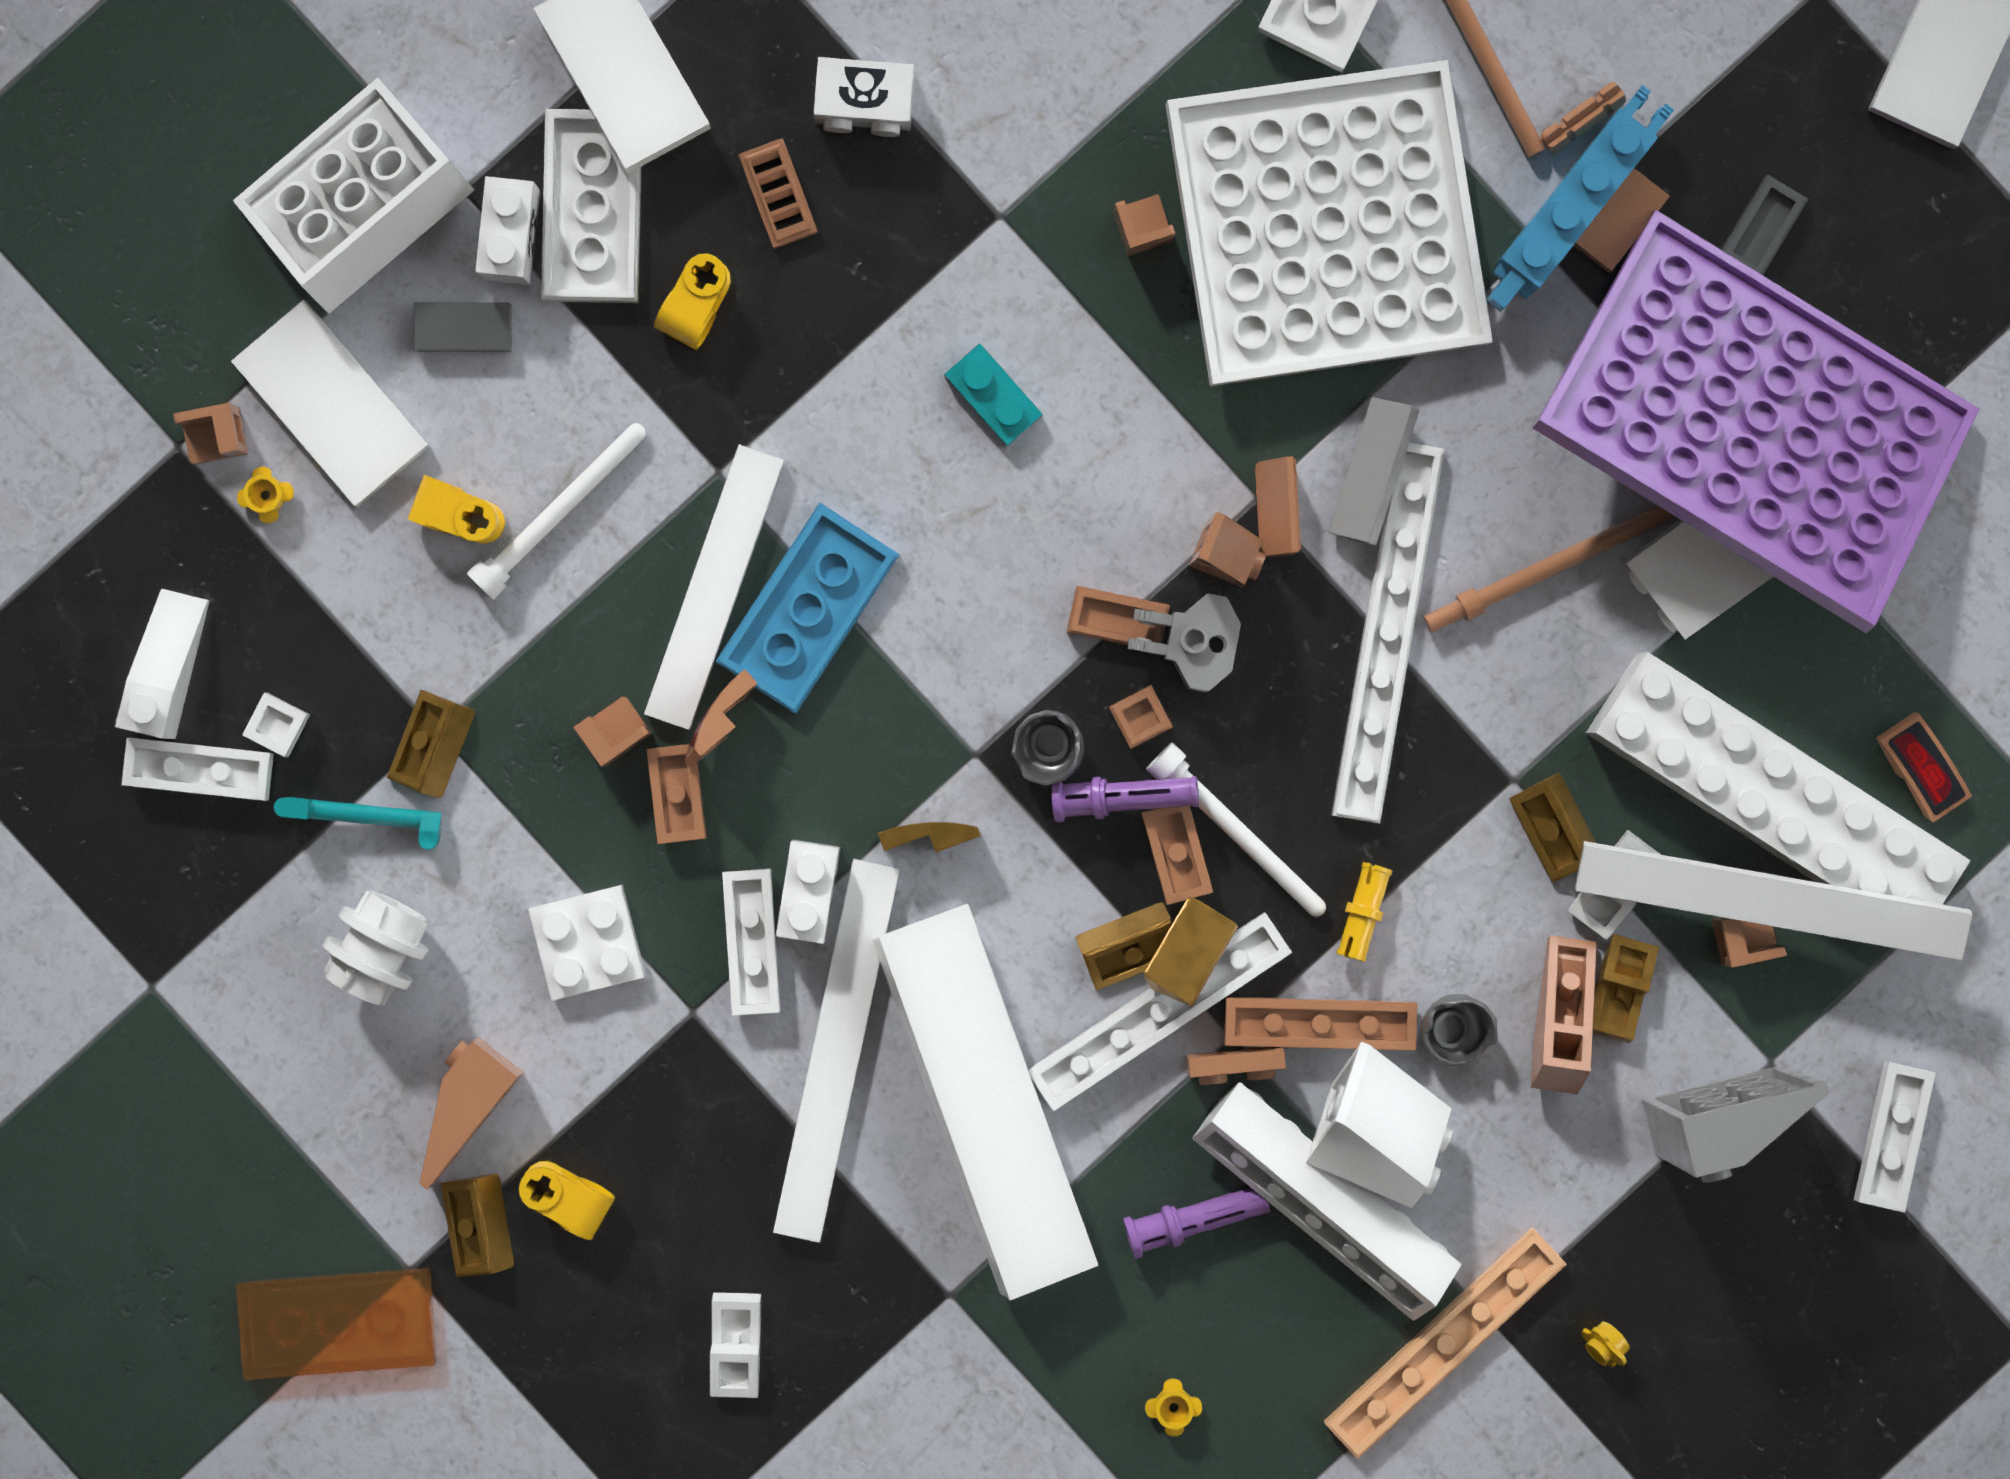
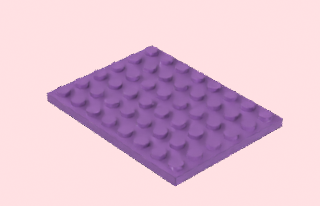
M1655 210L1637 238L1535 422L1533 429L1867 633L1876 625L1979 408Z

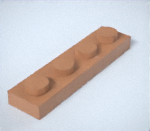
M1225 997V1046L1356 1049L1361 1042H1364L1376 1050L1416 1051L1417 1002Z

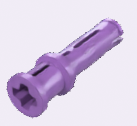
M1191 776V778L1107 783V780L1102 779V777H1093L1091 782L1063 784L1060 781L1052 784L1054 819L1056 822H1064L1066 817L1094 815L1096 819H1104L1105 816H1109V811L1183 806L1199 807L1198 780L1196 776Z
M1249 1187L1179 1209L1169 1205L1162 1206L1159 1213L1136 1220L1129 1216L1123 1218V1223L1135 1259L1142 1258L1145 1251L1169 1244L1173 1248L1179 1247L1181 1243L1185 1242V1237L1226 1226L1250 1217L1270 1213V1206L1265 1198Z

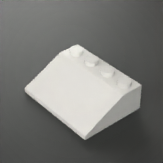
M377 77L233 201L299 284L330 314L472 193L474 189Z

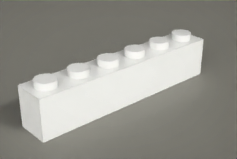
M1238 1082L1218 1100L1192 1138L1413 1321L1437 1306L1462 1265L1448 1253L1442 1244L1430 1239L1412 1224L1408 1216L1395 1210L1375 1192L1306 1163L1312 1141L1301 1133V1130L1295 1123L1284 1119L1267 1105L1257 1092L1248 1089L1241 1082Z

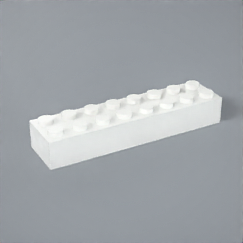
M1649 652L1635 655L1586 731L1587 735L1815 882L1943 905L1971 861Z

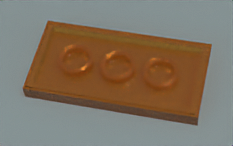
M430 1267L246 1281L236 1284L243 1380L432 1366L437 1363Z

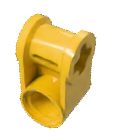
M707 253L698 254L691 258L685 265L674 289L669 293L661 306L654 323V328L697 350L708 335L716 313L730 288V272L722 261L716 256ZM713 266V273L718 277V282L715 285L707 283L703 289H700L702 282L696 277L697 273L700 270L708 272Z
M423 475L407 520L441 533H450L482 544L492 543L500 538L506 524L504 513L497 505L463 492L464 489L427 475ZM473 514H483V517L489 520L488 527L486 529H477V526L471 523Z
M539 1161L531 1165L525 1172L519 1185V1194L525 1205L555 1221L570 1233L586 1240L593 1239L615 1199V1196L602 1186L579 1177L549 1161ZM544 1175L551 1179L549 1188L555 1192L547 1190L541 1196L534 1192L537 1185L534 1181H539Z

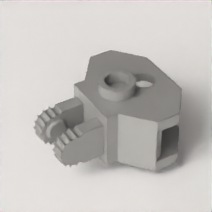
M1207 593L1185 613L1173 612L1172 615L1135 609L1133 620H1137L1145 625L1169 627L1166 644L1152 642V640L1146 638H1130L1128 649L1164 656L1163 660L1173 662L1187 689L1208 692L1232 672L1241 623L1227 597ZM1212 637H1217L1222 641L1223 649L1220 653H1215L1209 648V641Z

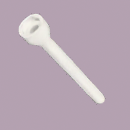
M638 423L630 425L495 559L489 557L484 563L479 560L467 572L468 576L489 597L495 600L507 588L504 583L511 577L508 572L645 438V428Z
M1173 742L1146 769L1156 780L1191 778L1193 776L1187 770L1190 765L1184 761L1186 755ZM1198 781L1199 808L1310 915L1318 917L1324 914L1326 910L1325 902Z

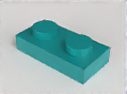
M980 343L944 374V377L1006 447L1043 416L1042 412Z

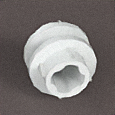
M366 891L356 909L345 906L342 907L338 914L339 918L351 927L345 939L342 940L328 936L323 942V948L331 954L324 972H326L325 978L347 993L372 1004L385 1005L395 987L406 990L409 989L413 982L410 975L400 969L406 957L410 956L423 960L428 954V948L420 942L428 924L425 923L426 918L399 901L375 891Z

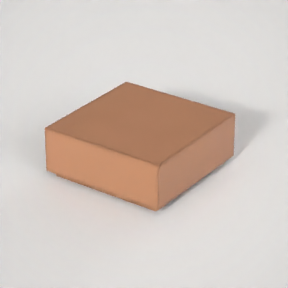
M1151 685L1108 707L1130 749L1173 727Z

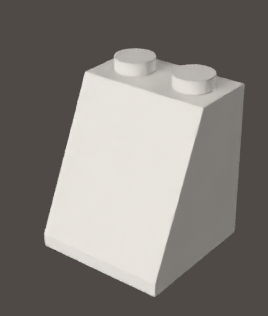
M1681 519L1677 520L1637 551L1627 562L1628 567L1631 569L1628 572V576L1633 585L1643 595L1649 593L1660 607L1657 613L1664 625L1673 633L1679 631L1684 639H1687L1773 577Z
M1361 1042L1331 1084L1306 1163L1412 1208L1424 1193L1431 1195L1438 1182L1441 1169L1435 1167L1437 1156L1444 1154L1452 1136L1453 1129L1446 1127L1452 1108L1372 1046Z

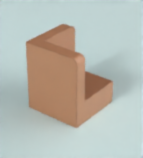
M1159 194L1127 205L1124 200L1115 203L1113 214L1127 257L1173 242L1175 231L1173 225L1168 224Z
M225 403L173 414L175 424L183 427L189 461L191 463L201 464L248 454L239 407L231 403Z
M627 697L619 698L594 717L589 716L573 727L601 767L608 766L653 734Z
M1724 917L1711 919L1721 965L1733 968L1787 956L1785 946L1779 945L1776 942L1773 926Z

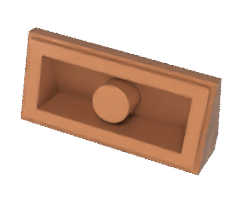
M1291 456L1260 461L1255 466L1259 538L1263 540L1260 552L1266 554V557L1296 555L1301 550L1296 459Z

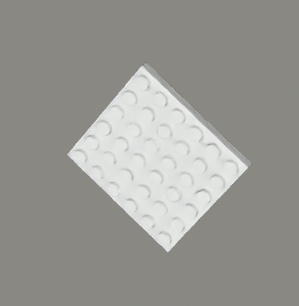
M1448 60L1167 100L1165 107L1210 386L1484 346L1493 342Z

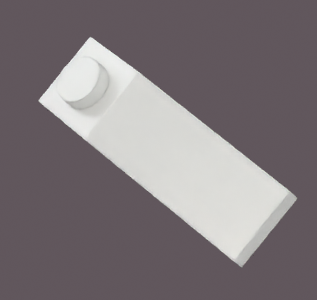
M161 589L127 677L115 727L158 738L176 739L210 600Z

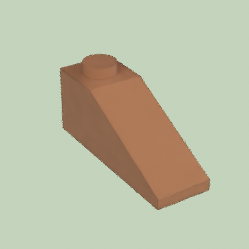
M1215 512L1204 526L1189 566L1243 587L1248 578L1256 581L1263 566L1266 554L1259 552L1263 540L1226 515Z
M1552 935L1547 940L1533 1040L1530 1088L1578 1095L1591 1072L1597 942Z
M480 1037L473 1040L469 1045L462 1040L444 1062L450 1069L441 1081L419 1183L426 1190L436 1183L524 1073Z

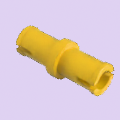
M1363 862L1352 903L1347 902L1345 912L1349 913L1336 954L1366 962L1376 922H1382L1384 915L1380 908L1389 877L1392 875V870Z

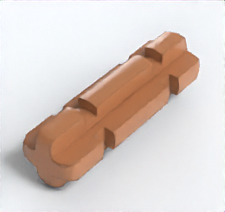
M1610 82L1596 93V97H1589L1559 120L1560 124L1555 122L1541 133L1540 139L1545 148L1552 155L1559 153L1571 143L1570 139L1575 141L1607 117V112L1612 114L1623 106L1627 100L1624 92L1615 82Z

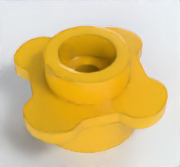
M258 467L252 472V478L247 481L244 489L238 491L237 502L241 507L250 508L258 513L259 519L262 522L270 524L278 520V511L283 504L293 499L294 488L290 483L280 482L273 477L272 471L269 468ZM263 491L270 493V497L266 500L261 497Z
M1602 1321L1591 1331L1587 1328L1581 1331L1583 1338L1587 1341L1585 1348L1596 1362L1603 1366L1609 1365L1611 1367H1614L1617 1363L1620 1366H1624L1627 1363L1624 1354L1630 1349L1629 1344L1624 1336L1611 1324Z
M1171 1378L1164 1382L1163 1390L1156 1398L1147 1400L1145 1411L1148 1417L1158 1419L1161 1425L1165 1427V1432L1169 1436L1175 1437L1184 1432V1427L1190 1423L1192 1417H1197L1201 1414L1202 1403L1198 1397H1191L1183 1390L1180 1380ZM1172 1403L1178 1405V1410L1175 1412L1169 1410V1406Z

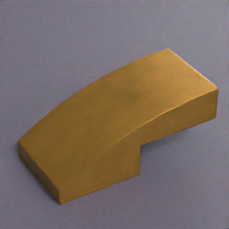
M955 822L913 823L877 833L884 851L927 835L930 836L936 853L981 837L977 826Z
M1616 934L1611 935L1594 989L1592 1033L1626 1043L1634 1041L1643 998L1650 990L1659 950L1658 946Z

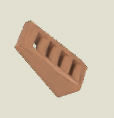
M783 138L738 155L773 249L818 233ZM780 157L782 165L755 174L753 167ZM787 176L789 184L762 193L761 185ZM794 195L796 203L771 212L769 211L767 204ZM801 213L802 222L778 231L776 230L774 222Z

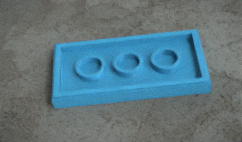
M819 502L716 662L735 675L740 674L745 669L757 682L755 688L797 714L900 554Z

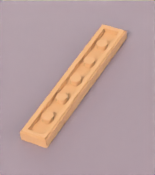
M1531 1227L1324 1420L1325 1425L1359 1459L1567 1264L1537 1231Z

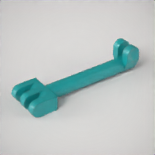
M296 797L280 798L274 804L275 813L281 817L419 829L418 842L425 850L437 847L440 842L442 812L320 801Z

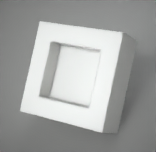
M264 693L242 735L284 757H289L310 714L269 693Z

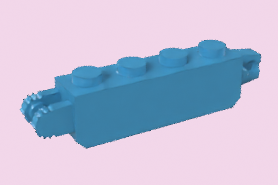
M1643 84L1623 109L1620 107L1608 120L1495 264L1497 268L1493 271V274L1501 279V281L1486 301L1499 312L1505 309L1517 293L1527 299L1542 286L1658 138L1655 134L1674 109L1665 103L1663 107H1659L1653 114L1647 127L1633 118L1632 115L1644 105L1651 92Z

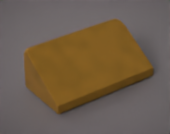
M421 689L387 778L417 792L442 798L471 726L475 711Z
M1556 773L1509 798L1552 883L1578 872L1584 841L1596 843L1562 775Z
M1189 896L1145 970V980L1151 989L1192 1007L1236 932L1238 925L1203 902Z
M1164 903L1154 904L1076 936L1075 939L1096 991L1145 972L1173 924Z
M487 1174L440 1183L456 1277L494 1274L512 1268L514 1266V1258L499 1174Z

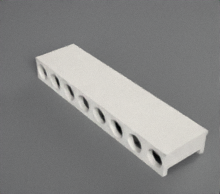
M968 903L872 939L1000 1294L1009 1300H1013L1099 1266Z

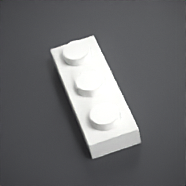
M127 738L122 785L269 801L274 753Z
M771 869L722 872L732 1016L778 1013L781 1011Z
M1884 1061L1855 1191V1201L1905 1212L1936 1072Z

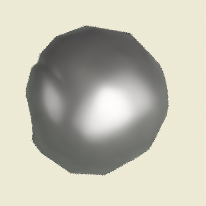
M1044 710L1029 715L1016 729L1012 745V756L1022 771V776L1028 781L1045 786L1066 780L1079 768L1084 756V741L1079 728L1067 714Z
M1449 994L1439 998L1426 1011L1420 1024L1421 1042L1435 1060L1449 1066L1477 1063L1482 1053L1489 1046L1495 1045L1498 1039L1496 1017L1486 1004L1466 994Z

